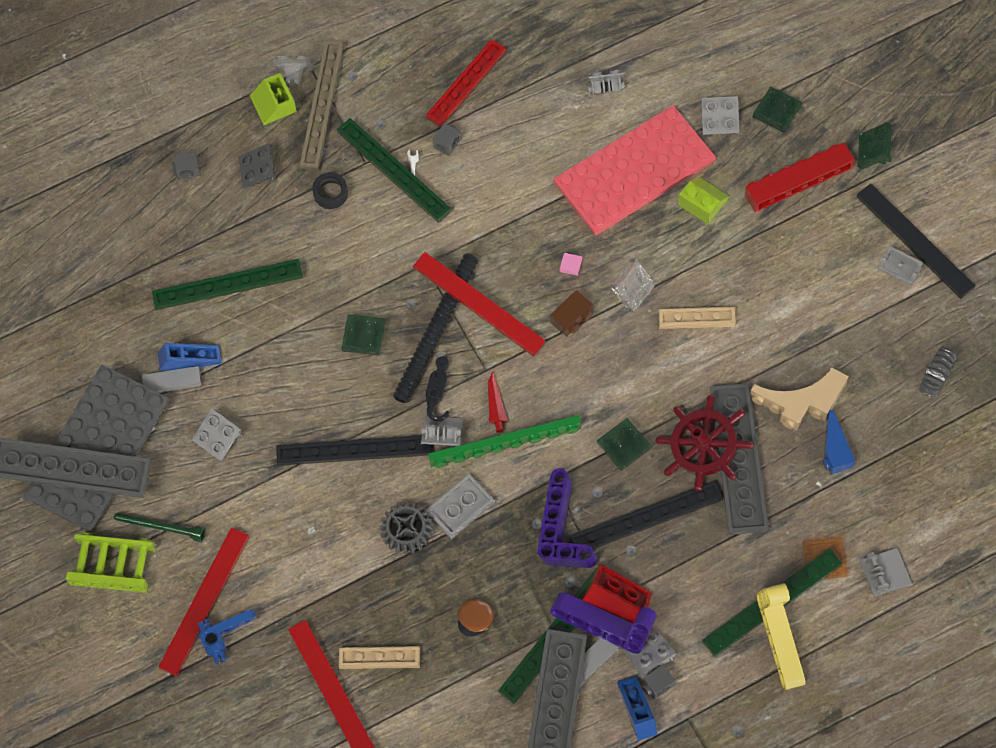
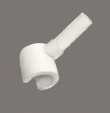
M409 150L407 152L408 161L411 165V173L415 175V165L419 161V155L416 150V155L411 156Z

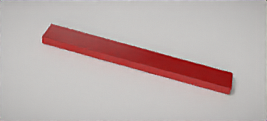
M426 252L413 265L415 270L533 357L545 344L546 340Z
M232 527L230 528L158 666L160 670L173 676H178L198 634L201 632L198 623L202 621L205 624L204 620L208 618L249 539L248 534Z
M304 620L289 628L288 631L350 747L375 748L307 621Z

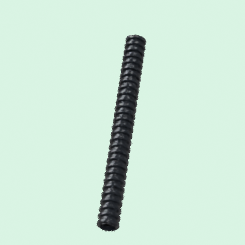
M465 253L455 274L468 283L471 274L474 272L473 269L476 268L479 260L474 255ZM447 292L443 294V298H441V302L433 314L434 317L431 318V322L428 324L429 327L426 328V332L423 334L424 337L421 338V342L418 344L419 347L413 353L414 357L408 363L409 367L405 369L406 372L403 373V377L400 379L401 382L398 383V387L395 389L396 392L393 393L394 399L398 402H409L408 398H411V393L414 392L413 388H416V383L419 382V378L422 376L421 373L424 372V368L427 366L426 363L429 362V358L432 356L431 353L434 352V348L437 346L436 343L439 342V338L442 336L441 333L444 332V328L447 326L446 323L449 322V318L452 316L451 313L454 312V308H456L459 302Z

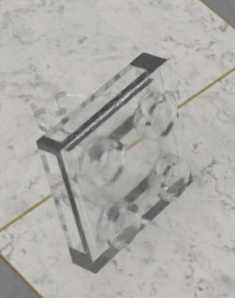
M278 56V59H273V67L278 71H285L286 81L290 86H293V82L300 86L303 71H314V63L307 59L306 56H296V59H289V56Z
M631 259L610 287L628 311L635 312L656 284L638 260Z

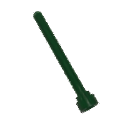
M120 513L114 515L116 521L187 535L196 542H202L205 537V527L202 526L187 528Z

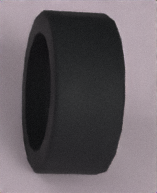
M327 172L318 176L313 183L314 199L319 206L325 209H335L343 205L347 200L348 188L345 179L341 175ZM328 183H336L341 187L340 194L331 199L322 197L319 191L322 186Z

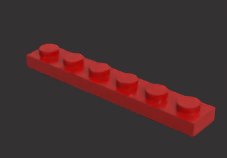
M491 39L428 111L426 119L441 128L503 56L506 48Z

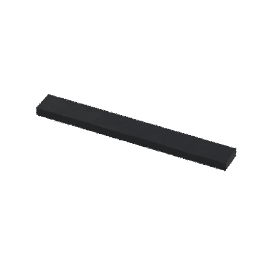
M871 183L857 194L856 197L960 299L975 288L976 285Z
M421 435L276 445L277 466L428 456L429 453H432V444H421Z
M716 481L703 485L700 491L692 489L575 533L569 537L572 544H585L595 549L723 500V496Z

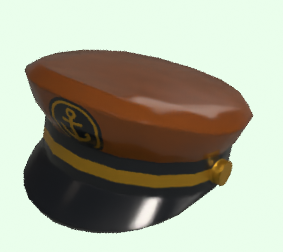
M473 599L465 602L458 611V628L462 634L470 637L477 636L485 630L487 631L493 622V609L483 600Z

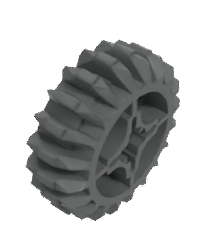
M943 346L938 349L919 387L920 392L932 398L938 396L957 359L956 352Z
M406 502L404 507H402L401 503H398L397 509L391 506L392 512L386 511L385 516L387 518H381L383 524L380 525V530L382 531L380 535L381 538H385L383 540L384 544H389L390 550L396 547V553H399L402 549L405 555L408 553L407 550H411V553L414 554V548L416 547L421 551V544L427 545L428 541L426 539H431L432 537L431 533H429L433 531V526H431L432 519L428 518L429 513L424 512L422 506L417 509L416 503L412 507L409 506V502ZM417 520L422 523L420 534L414 528ZM393 523L398 528L395 537L390 532ZM406 538H411V539H412V540H409V541H403V540L406 539Z

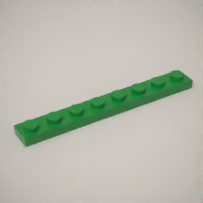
M579 415L429 453L431 468H441L446 466L447 463H460L471 457L480 458L486 453H499L509 447L518 448L522 444L529 442L531 444L537 443L544 438L553 439L560 434H573L581 429V420Z

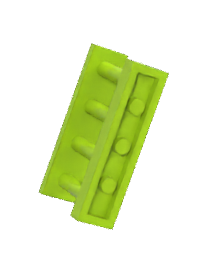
M86 532L81 533V535H74L76 542L81 544L76 570L74 572H67L66 575L69 585L142 593L148 592L149 585L142 575L147 551L155 552L156 549L151 540L145 538L130 540L100 537ZM89 545L100 546L96 571L93 574L84 572ZM108 547L120 548L115 574L112 576H107L103 573ZM128 549L139 550L135 574L132 578L123 576Z

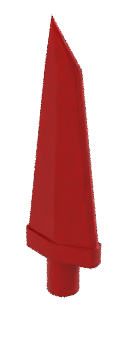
M492 372L488 380L489 424H495L496 432L501 433L504 431L503 423H508V418L506 417L494 372Z

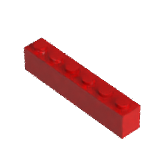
M844 142L839 145L834 144L826 151H819L808 159H801L790 167H783L775 174L770 173L757 182H750L745 188V197L756 213L853 169L855 159Z

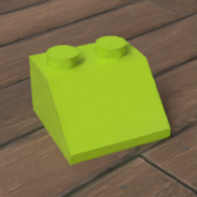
M701 177L689 181L680 192L678 205L709 224L730 196Z

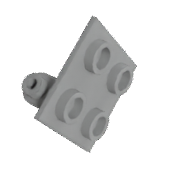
M620 70L610 71V74L603 75L602 72L592 73V76L588 77L587 83H591V86H588V92L592 94L602 93L600 84L602 83V90L605 93L604 82H607L608 92H611L610 81L612 92L625 89L624 81H620V79L624 78L625 72L621 73Z
M738 96L701 98L703 135L739 133Z
M211 408L192 441L222 462L235 439L237 441L241 439L242 429Z
M425 416L424 425L422 426L421 444L460 446L463 418L447 417L445 420L436 422Z
M898 548L876 555L872 552L866 555L867 558L860 559L874 597L912 585Z
M656 628L650 631L639 654L622 649L638 669L637 672L640 677L647 676L653 672V668L656 670L658 665L662 666V664L673 661L676 652Z

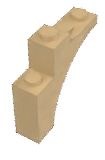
M831 368L818 382L794 391L769 390L754 384L750 392V398L754 403L768 407L773 413L782 414L780 422L786 428L798 430L808 412L814 418L826 421L829 410L833 409L847 384L849 376Z

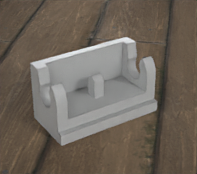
M888 246L884 257L880 261L878 270L912 286L921 270L923 262Z

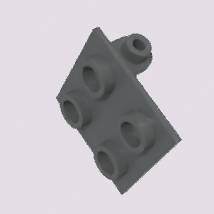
M269 143L239 156L244 189L263 180H267L268 183L275 182L276 175L274 174V162Z

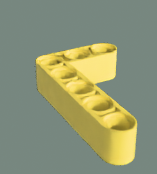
M782 583L762 589L757 593V601L784 690L805 685V678L783 606L790 600L786 584Z

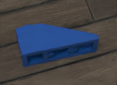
M165 343L158 352L160 370L170 371L195 366L205 367L221 364L219 345Z
M832 409L829 410L827 417L823 464L825 469H829L830 474L833 475L853 468L855 459Z
M637 676L617 681L637 740L640 741L658 735L654 716Z

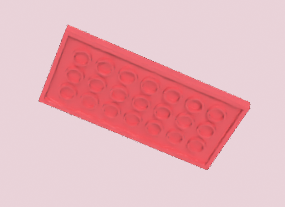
M674 105L553 178V183L596 236L716 161V157Z

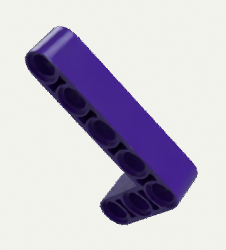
M557 468L550 475L537 553L546 565L592 568L598 561L592 547L585 544L562 543L572 480L566 470ZM565 477L562 482H558L560 478ZM561 495V498L555 501V498ZM558 514L557 518L551 519L553 515ZM555 532L553 537L548 538L550 533ZM548 551H552L549 556H545ZM571 552L569 557L564 558L566 553ZM586 554H591L589 558L583 559Z
M564 592L557 595L550 609L554 617L634 654H639L642 651L657 617L654 610L648 607H641L632 624Z

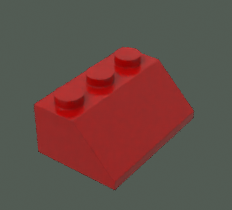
M600 563L585 591L583 601L633 624L640 608L649 606L652 592Z

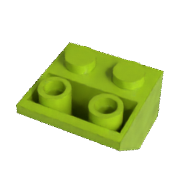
M281 73L264 79L250 95L263 126L297 112L294 99Z

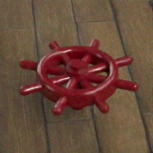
M713 395L707 396L705 409L691 412L688 415L679 406H675L673 412L680 421L675 426L672 436H658L655 439L657 444L671 445V451L676 460L664 470V474L670 476L682 467L687 472L696 475L694 484L696 491L702 489L704 476L718 473L721 470L730 480L736 479V474L728 465L733 460L737 448L752 449L754 447V443L751 441H738L737 433L733 426L735 422L744 416V410L739 409L727 418L713 410ZM703 421L702 428L699 426H695L694 424ZM711 421H716L720 423V425L710 433ZM688 429L691 432V436L693 438L682 437ZM724 431H727L728 440L716 439ZM681 445L693 446L682 455ZM714 447L726 449L724 453L720 456L718 452L714 449ZM699 452L697 465L688 462ZM708 453L714 462L705 465Z

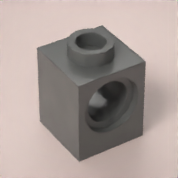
M444 123L433 138L434 149L450 156L461 140L459 129L454 125Z
M196 151L174 155L175 162H172L173 173H177L179 180L201 176Z
M663 664L643 678L644 685L642 687L648 696L652 695L656 699L675 686V679Z

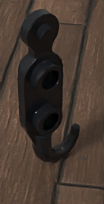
M444 356L437 358V369L430 375L425 394L427 415L436 422L445 420L449 414V411H446L442 416L434 414L435 407L443 398L447 382V375L444 371L449 366V360Z

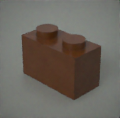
M576 290L550 315V323L567 337L570 333H575L584 320L590 319L593 314V304Z

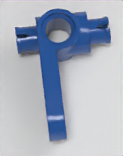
M254 609L245 611L214 626L211 625L210 619L204 620L206 626H204L202 621L198 623L201 630L198 634L207 656L213 657L215 664L221 663L219 657H221L222 662L227 660L224 654L226 646L221 635L255 620L257 616ZM211 635L217 637V641L214 644L206 642V639Z

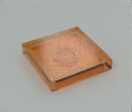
M842 538L802 542L805 566L829 548L843 563L840 568L830 573L823 580L848 577Z

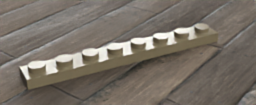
M325 40L300 161L301 169L319 171L344 47L343 42Z

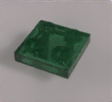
M770 86L752 117L785 133L802 107L803 102Z
M886 122L859 134L857 167L865 169L876 163L885 165L886 161L891 162V124Z
M348 314L341 348L342 352L380 356L386 322L385 318Z
M628 418L597 440V444L620 471L624 470L652 448Z

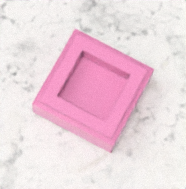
M564 253L560 272L578 276L582 256Z

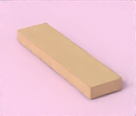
M735 307L659 309V329L736 326Z
M420 646L339 648V669L420 668Z

